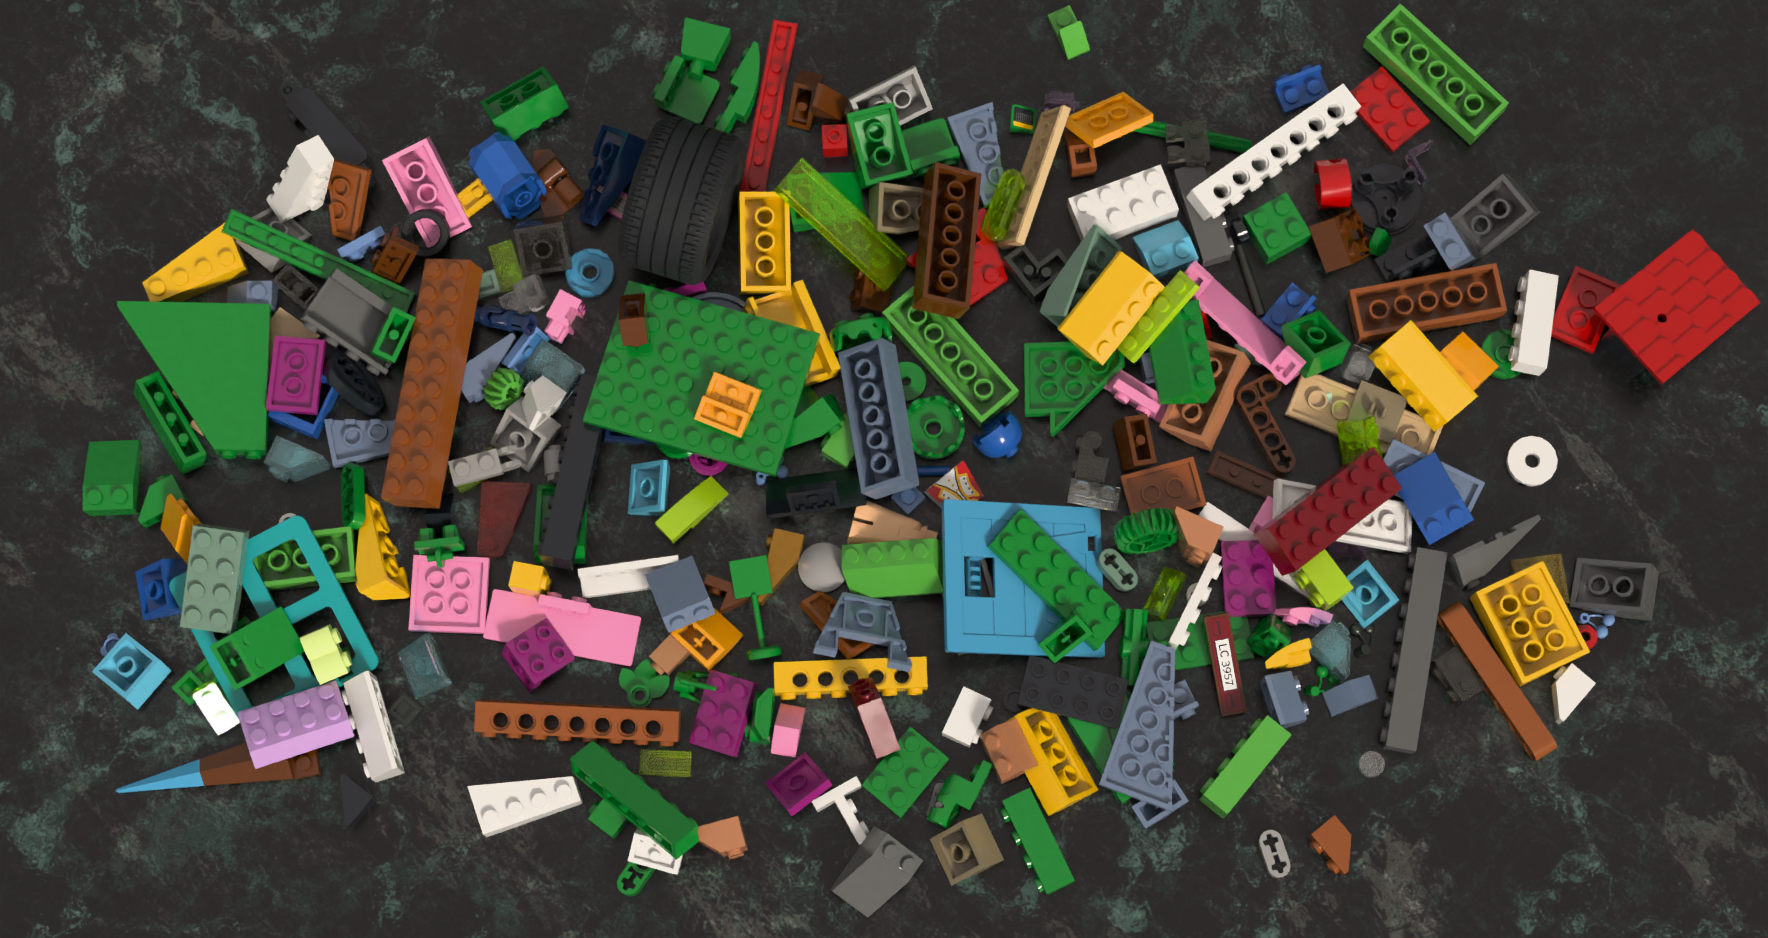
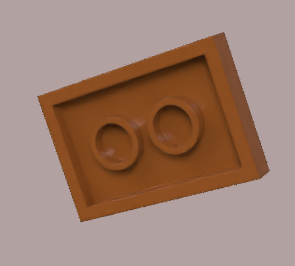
M1194 457L1120 476L1130 515L1132 512L1136 513L1140 510H1148L1149 508H1169V510L1175 511L1176 506L1184 510H1191L1207 505Z

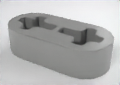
M1266 830L1260 835L1258 845L1269 875L1274 878H1282L1290 871V861L1281 835L1275 830ZM1266 835L1277 839V842L1274 844V853H1272L1269 845L1265 846L1263 843L1267 839ZM1277 855L1280 863L1284 862L1285 867L1282 868V873L1272 869V866L1275 864L1273 857Z

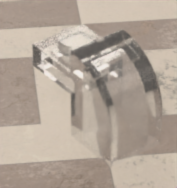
M536 274L513 284L515 290L498 298L501 307L508 310H517L518 313L524 315L531 311L537 312L550 302L543 281Z

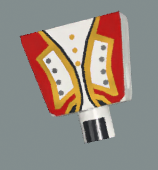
M964 461L958 463L924 491L940 508L941 502L945 499L978 501L984 496Z

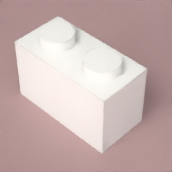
M963 686L942 731V736L970 748L972 743L977 744L983 731L979 729L982 720L988 721L993 707L989 706L991 699Z

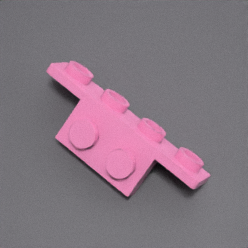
M1123 370L1104 387L1119 402L1123 404L1128 403L1136 408V412L1140 415L1147 414L1148 417L1158 423H1161L1169 405L1159 404L1157 391Z

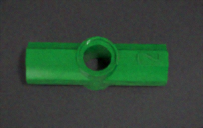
M1125 609L1124 630L1119 644V656L1122 658L1120 678L1128 680L1127 686H1135L1149 645L1148 638L1146 637L1148 610Z

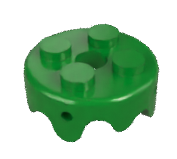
M872 313L863 314L857 320L836 322V327L829 332V339L834 352L841 349L844 351L880 338L892 343V329L889 320L883 317H874Z
M938 395L924 399L918 398L911 403L907 414L914 453L926 459H941L954 453L963 441L965 433V423L959 406ZM932 422L938 423L941 431L936 435L929 434L926 430L928 424Z

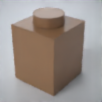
M669 635L649 656L653 662L650 666L659 675L665 673L670 677L690 654L674 637Z

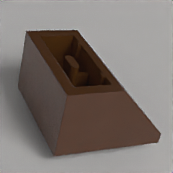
M1356 207L1309 226L1326 273L1352 265L1371 255L1369 252L1370 239L1365 234L1363 221Z

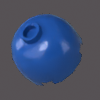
M1008 410L1007 415L1003 412L988 422L982 428L984 433L980 437L976 433L972 439L974 445L985 456L1000 458L1005 455L1008 458L1018 451L1017 445L1022 439L1023 432L1016 416L1011 410Z

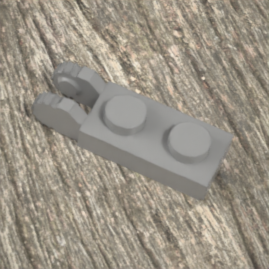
M517 445L502 447L498 450L492 449L448 461L454 486L458 487L504 474L503 472L522 466L521 460H511L501 464L499 458L517 452Z

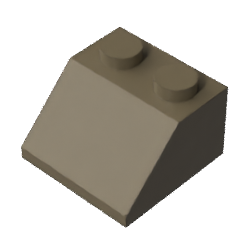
M982 813L965 819L930 839L951 886L1004 860Z

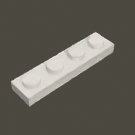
M1212 553L1167 644L1168 647L1175 649V651L1179 644L1185 645L1190 634L1186 629L1190 622L1195 624L1201 612L1197 607L1201 600L1206 602L1212 588L1208 587L1211 578L1217 580L1223 566L1219 565L1222 557L1215 553Z

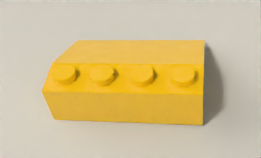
M1543 561L1481 589L1469 597L1503 665L1518 687L1590 652Z

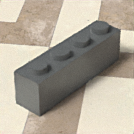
M1203 162L1175 169L1172 177L1200 265L1207 267L1230 260L1232 251H1234V244L1231 237L1226 236L1224 229L1227 228L1224 214L1219 215L1215 219L1211 216L1204 221L1186 198L1193 188L1211 176L1209 168L1205 169Z

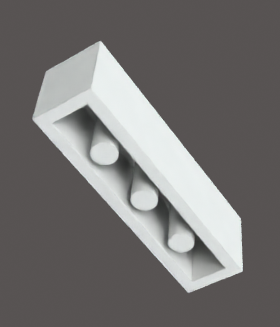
M1529 270L1523 277H1520L1517 291L1520 292V300H1517L1514 313L1517 315V323H1514L1511 333L1512 338H1514V346H1511L1508 360L1511 361L1510 370L1540 376L1547 369L1558 275Z

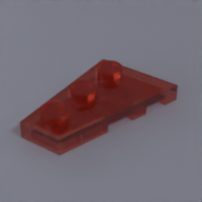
M482 481L477 545L478 557H504L519 515L522 513L528 493H530L533 486L532 483Z

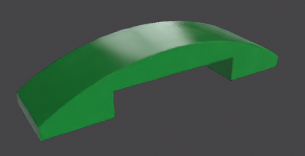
M244 616L237 623L236 631L252 622ZM205 658L192 671L189 670L171 688L190 706L219 682Z

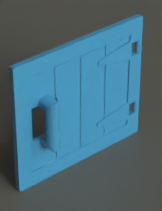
M953 499L943 500L941 508L945 652L1047 656L1038 646V643L1056 625L1060 618L987 545L1017 510L1022 509L1103 589V575L1096 565V558L1102 552L1100 509ZM1088 537H1094V551H1088ZM964 556H965V576H964ZM984 558H993L994 598L981 597L980 560ZM965 579H966V596H965ZM1083 641L1064 657L1103 658L1105 657V642L1098 650L1093 651Z

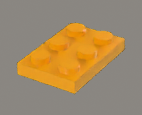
M1121 92L1069 115L1065 127L1092 148H1096L1152 123L1153 113L1125 92Z

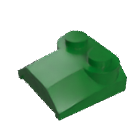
M767 688L764 692H756L751 707V722L747 721L745 737H750V742L771 745L776 696L773 688Z

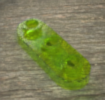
M1008 169L1001 175L984 218L982 233L992 241H999L1006 235L1024 189L1025 177L1016 169Z

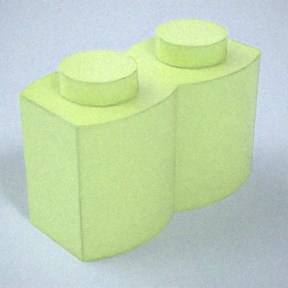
M331 624L300 637L304 651L320 685L351 671L349 666L352 665V661L348 652H343L339 643L342 642V638L337 628L333 629Z

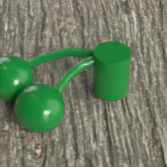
M1324 665L1317 666L1316 674L1320 677L1319 686L1307 685L1304 689L1305 694L1318 696L1320 692H1325L1332 685H1336L1339 682L1338 676L1335 673L1328 674V668ZM1327 677V682L1330 685L1324 690H1319L1322 678Z

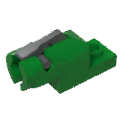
M985 760L982 761L981 765L976 763L970 775L973 778L972 782L952 774L944 783H937L927 810V819L945 829H949L952 822L960 814V808L970 812L993 764Z

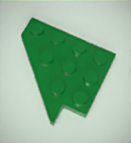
M1072 342L1024 343L1025 417L1050 416V434L1055 436L1125 367V356L1116 348L1104 365H1101L1087 358Z

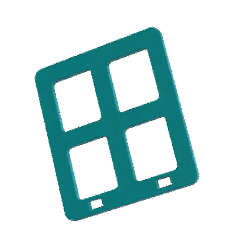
M296 515L248 539L243 587L259 618L277 609L278 607L254 564V559L290 539L296 540L320 588L317 592L284 608V611L291 623L294 624L325 607L332 608L355 652V657L351 659L352 665L349 666L353 673L340 680L337 677L326 682L329 683L336 680L338 687L344 685L343 683L368 670H374L378 666L379 657L307 520L303 516ZM187 571L173 578L169 585L170 591L181 612ZM191 629L239 720L237 712L254 706L243 687L236 691L233 689L209 647L220 640L213 631ZM302 653L284 663L295 683V688L271 701L320 686Z

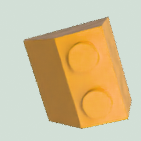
M1464 332L1460 333L1440 352L1473 391L1499 367Z

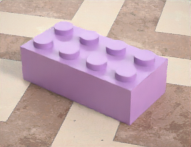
M336 680L237 712L255 769L354 737Z

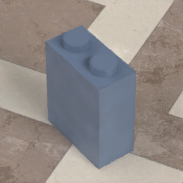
M1446 213L1424 225L1449 269L1452 271L1465 269L1477 261L1455 223Z
M693 556L645 574L668 633L716 614Z

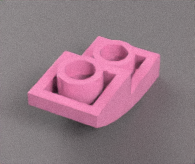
M1286 607L1275 609L1274 612L1275 615L1283 618V623L1290 626L1308 624L1319 627V624H1330L1333 614L1310 607Z

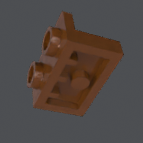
M394 226L391 233H385L380 244L383 248L381 250L376 249L371 259V263H374L371 273L399 285L415 258L419 246L398 237L399 228Z
M872 259L859 262L853 273L855 283L849 298L851 302L850 310L857 311L863 309L882 315V312L889 306L895 266Z

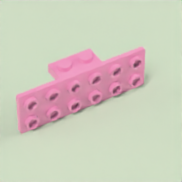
M494 589L483 637L507 643L544 619H548L574 656L632 666L641 617L592 608L589 603H586L587 599L573 596L571 600L563 599L561 594L547 592V595L540 594L539 597Z

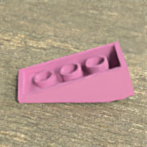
M430 136L382 160L410 215L420 209H432L439 212L446 218L450 227L449 238L472 227ZM422 218L415 222L426 246L431 247L435 245L440 238L438 224L428 218Z

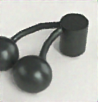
M1354 623L1350 626L1351 633L1359 635L1364 642V645L1355 648L1354 652L1357 657H1362L1370 652V645L1373 641L1372 633L1375 631V626L1371 623L1363 628L1361 624ZM1363 631L1371 636L1368 645L1361 634Z

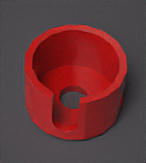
M1339 158L1315 161L1313 173H1319L1320 184H1314L1318 209L1327 210L1350 207L1352 185L1347 160Z

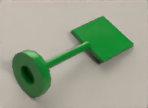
M767 555L729 561L735 599L751 596L759 648L748 650L746 652L747 660L781 655L780 646H766L757 598V595L773 593Z

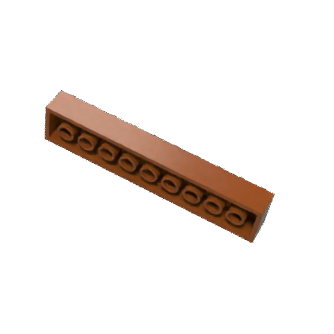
M425 260L415 313L416 318L411 334L381 494L383 500L394 506L440 508L483 269L471 260Z

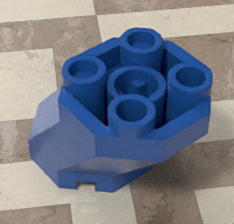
M496 132L470 150L469 156L471 159L469 165L474 175L506 219H512L511 216L523 219L539 208L541 204L539 198L541 194L545 196L547 190L541 178L536 174L509 135H502L501 132Z

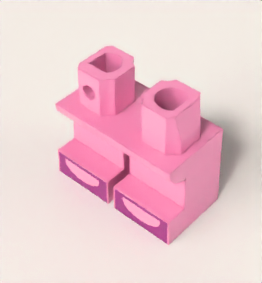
M561 289L559 290L546 314L549 323L544 331L550 339L562 344L568 333L574 335V330L571 326L576 315L583 319L587 312L583 301Z

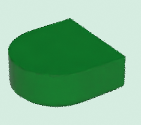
M1378 227L1375 229L1369 242L1370 254L1380 257L1386 253L1392 238L1384 229Z

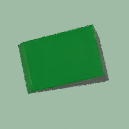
M1078 613L1060 619L1038 643V646L1055 664L1091 636L1094 631Z

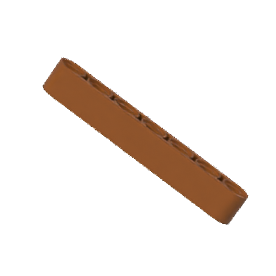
M1457 601L1438 613L1437 620L1528 755L1536 762L1555 750L1557 744L1465 607Z

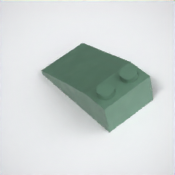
M1093 224L1049 287L1042 302L1040 312L1059 327L1118 251H1121L1122 247L1098 225Z

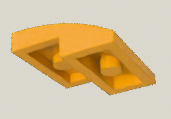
M714 372L706 394L702 396L694 419L741 438L751 419L762 390L721 373Z

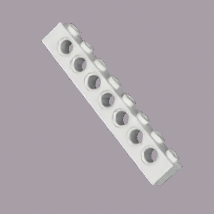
M1344 84L1340 85L1193 188L1186 198L1204 221L1211 216L1213 219L1217 218L1225 211L1224 207L1229 203L1235 205L1245 197L1243 193L1247 190L1255 191L1263 184L1262 180L1269 176L1272 179L1283 170L1281 166L1286 163L1292 165L1301 158V152L1304 150L1312 151L1320 144L1318 140L1324 136L1327 139L1338 132L1339 129L1337 127L1342 123L1347 126L1358 117L1356 113L1361 108V105ZM1327 111H1333L1336 114V118L1329 116ZM1309 124H1314L1318 131L1310 129ZM1290 137H1295L1299 144L1292 143ZM1271 150L1277 151L1280 154V158L1274 157ZM1252 163L1258 164L1261 167V171L1255 170L1252 167ZM1233 177L1240 178L1242 184L1235 183ZM1213 190H1219L1224 198L1217 197Z

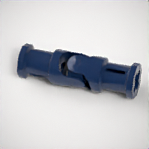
M477 304L474 321L480 322L484 326L510 332L514 330L521 331L527 336H531L537 327V317L534 314L524 315L518 313L517 310H508L491 304Z

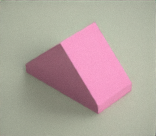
M780 703L774 725L771 754L796 758L806 708Z

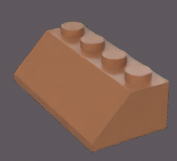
M1206 340L1216 391L1207 403L1169 404L1159 427L1190 445L1212 451L1251 362L1243 351Z

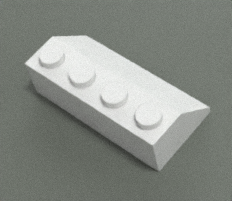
M369 670L343 683L345 690L342 691L345 705H350L352 714L349 715L353 730L357 729L359 738L356 739V744L360 754L364 753L366 763H363L367 778L371 777L374 782H379L404 774L405 771L377 677Z

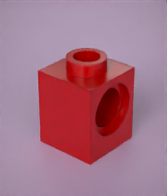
M847 124L822 125L823 157L848 156Z

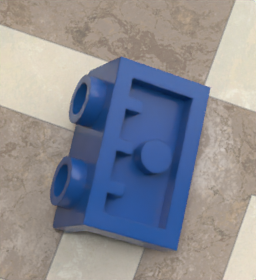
M1312 64L1304 66L1296 74L1290 75V73H1286L1276 79L1273 92L1284 115L1312 105L1329 94L1321 75L1322 68L1320 64L1314 67Z
M1292 282L1264 315L1261 322L1284 340L1281 329L1282 325L1313 313L1317 307L1314 305L1317 297L1314 295L1310 297Z

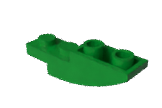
M755 41L751 47L747 46L741 56L742 63L739 68L735 67L730 74L731 90L736 93L732 92L726 101V106L728 107L724 114L720 113L714 122L715 129L729 133L736 120L746 124L752 112L761 76L759 45Z

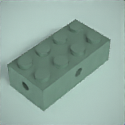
M206 524L193 525L180 627L232 634L237 630L250 530Z

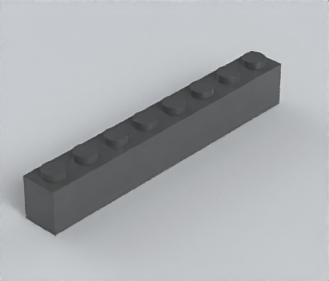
M1417 547L1414 553L1409 554L1407 568H1411L1410 578H1405L1403 592L1407 593L1406 603H1401L1399 617L1403 618L1402 627L1397 628L1395 642H1399L1398 652H1394L1391 666L1395 667L1394 677L1390 676L1387 691L1391 692L1390 702L1386 701L1383 716L1387 717L1386 727L1382 726L1379 741L1383 742L1382 749L1413 754L1417 750L1448 552Z

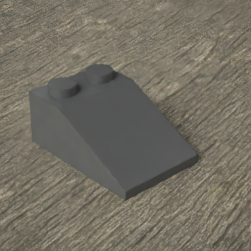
M1502 174L1451 219L1475 258L1479 260L1524 227L1541 211L1510 174Z
M1577 558L1570 607L1627 619L1652 621L1659 571L1652 563Z
M874 826L830 890L860 913L869 917L909 882L923 860L888 833Z

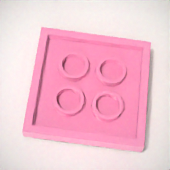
M413 555L409 631L484 634L487 618L490 559L453 556V559L445 560V567L438 568L436 561L428 562L427 555Z

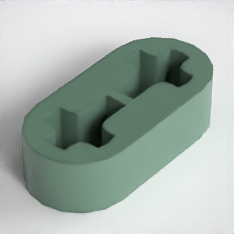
M1110 548L1099 553L1096 558V565L1117 590L1128 592L1137 585L1138 576L1116 550ZM1111 556L1113 558L1111 564L1105 565L1104 561L1107 557ZM1128 575L1130 579L1128 583L1123 585L1121 580L1124 576Z

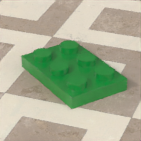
M909 727L899 739L900 750L886 755L861 785L900 819L950 760L912 727Z

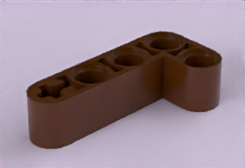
M1269 373L1242 386L1235 397V404L1272 472L1278 477H1285L1292 472L1296 465V459L1266 403L1277 397L1282 385L1281 381ZM1266 382L1272 383L1275 386V391H1265L1263 384ZM1245 393L1250 394L1254 401L1249 404L1241 400V395ZM1261 415L1266 423L1264 425H1257L1254 423L1253 417ZM1265 438H1275L1278 445L1276 447L1267 446ZM1280 459H1281L1283 462H1286V461L1288 462V465H1287L1286 468H1285V466H1280V467H1279L1278 463H1279Z

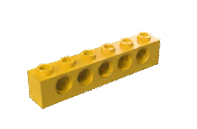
M908 657L911 659L912 667L907 672L909 679L905 683H899L895 680V674L901 670L887 668V658L774 662L775 695L780 696L781 700L796 699V695H806V699L821 698V694H831L832 698H844L846 693H850L848 689L850 685L844 682L846 674L855 673L858 679H867L873 672H880L884 676L881 683L875 684L878 692H882V696H895L897 691H907L908 695H921L923 690H928L926 657ZM822 674H830L833 677V681L828 686H822L818 682L819 677ZM795 676H806L807 683L802 687L795 686L793 684Z

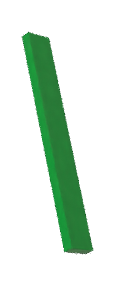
M231 209L221 231L225 235L324 280L328 278L333 269L337 268L392 307L407 313L414 298L415 292L234 209Z

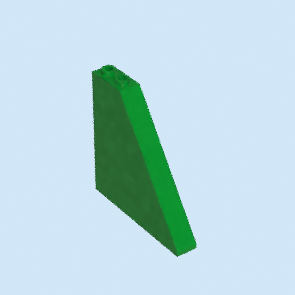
M117 301L120 313L216 455H220L221 458L225 459L236 458V455H246L248 459H260L261 455H267V415L269 411L266 410L270 379L272 314L270 304Z

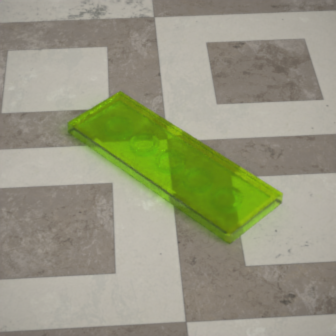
M803 158L796 163L773 190L883 291L889 288L907 265L905 260L909 255L884 232L875 231L872 221Z

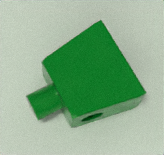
M685 17L681 58H684L685 65H689L687 71L689 77L700 79L703 69L709 71L716 70L730 43V28Z

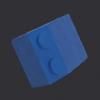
M1435 451L1394 474V477L1402 487L1399 493L1429 545L1474 520Z

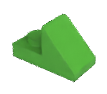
M1070 5L1047 15V19L1067 60L1090 51L1082 22L1077 21Z

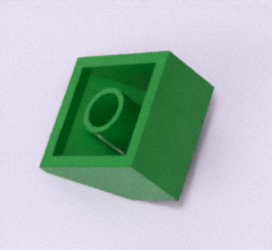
M1320 310L1283 324L1281 328L1286 347L1289 345L1307 362L1299 371L1305 379L1342 364L1351 344Z

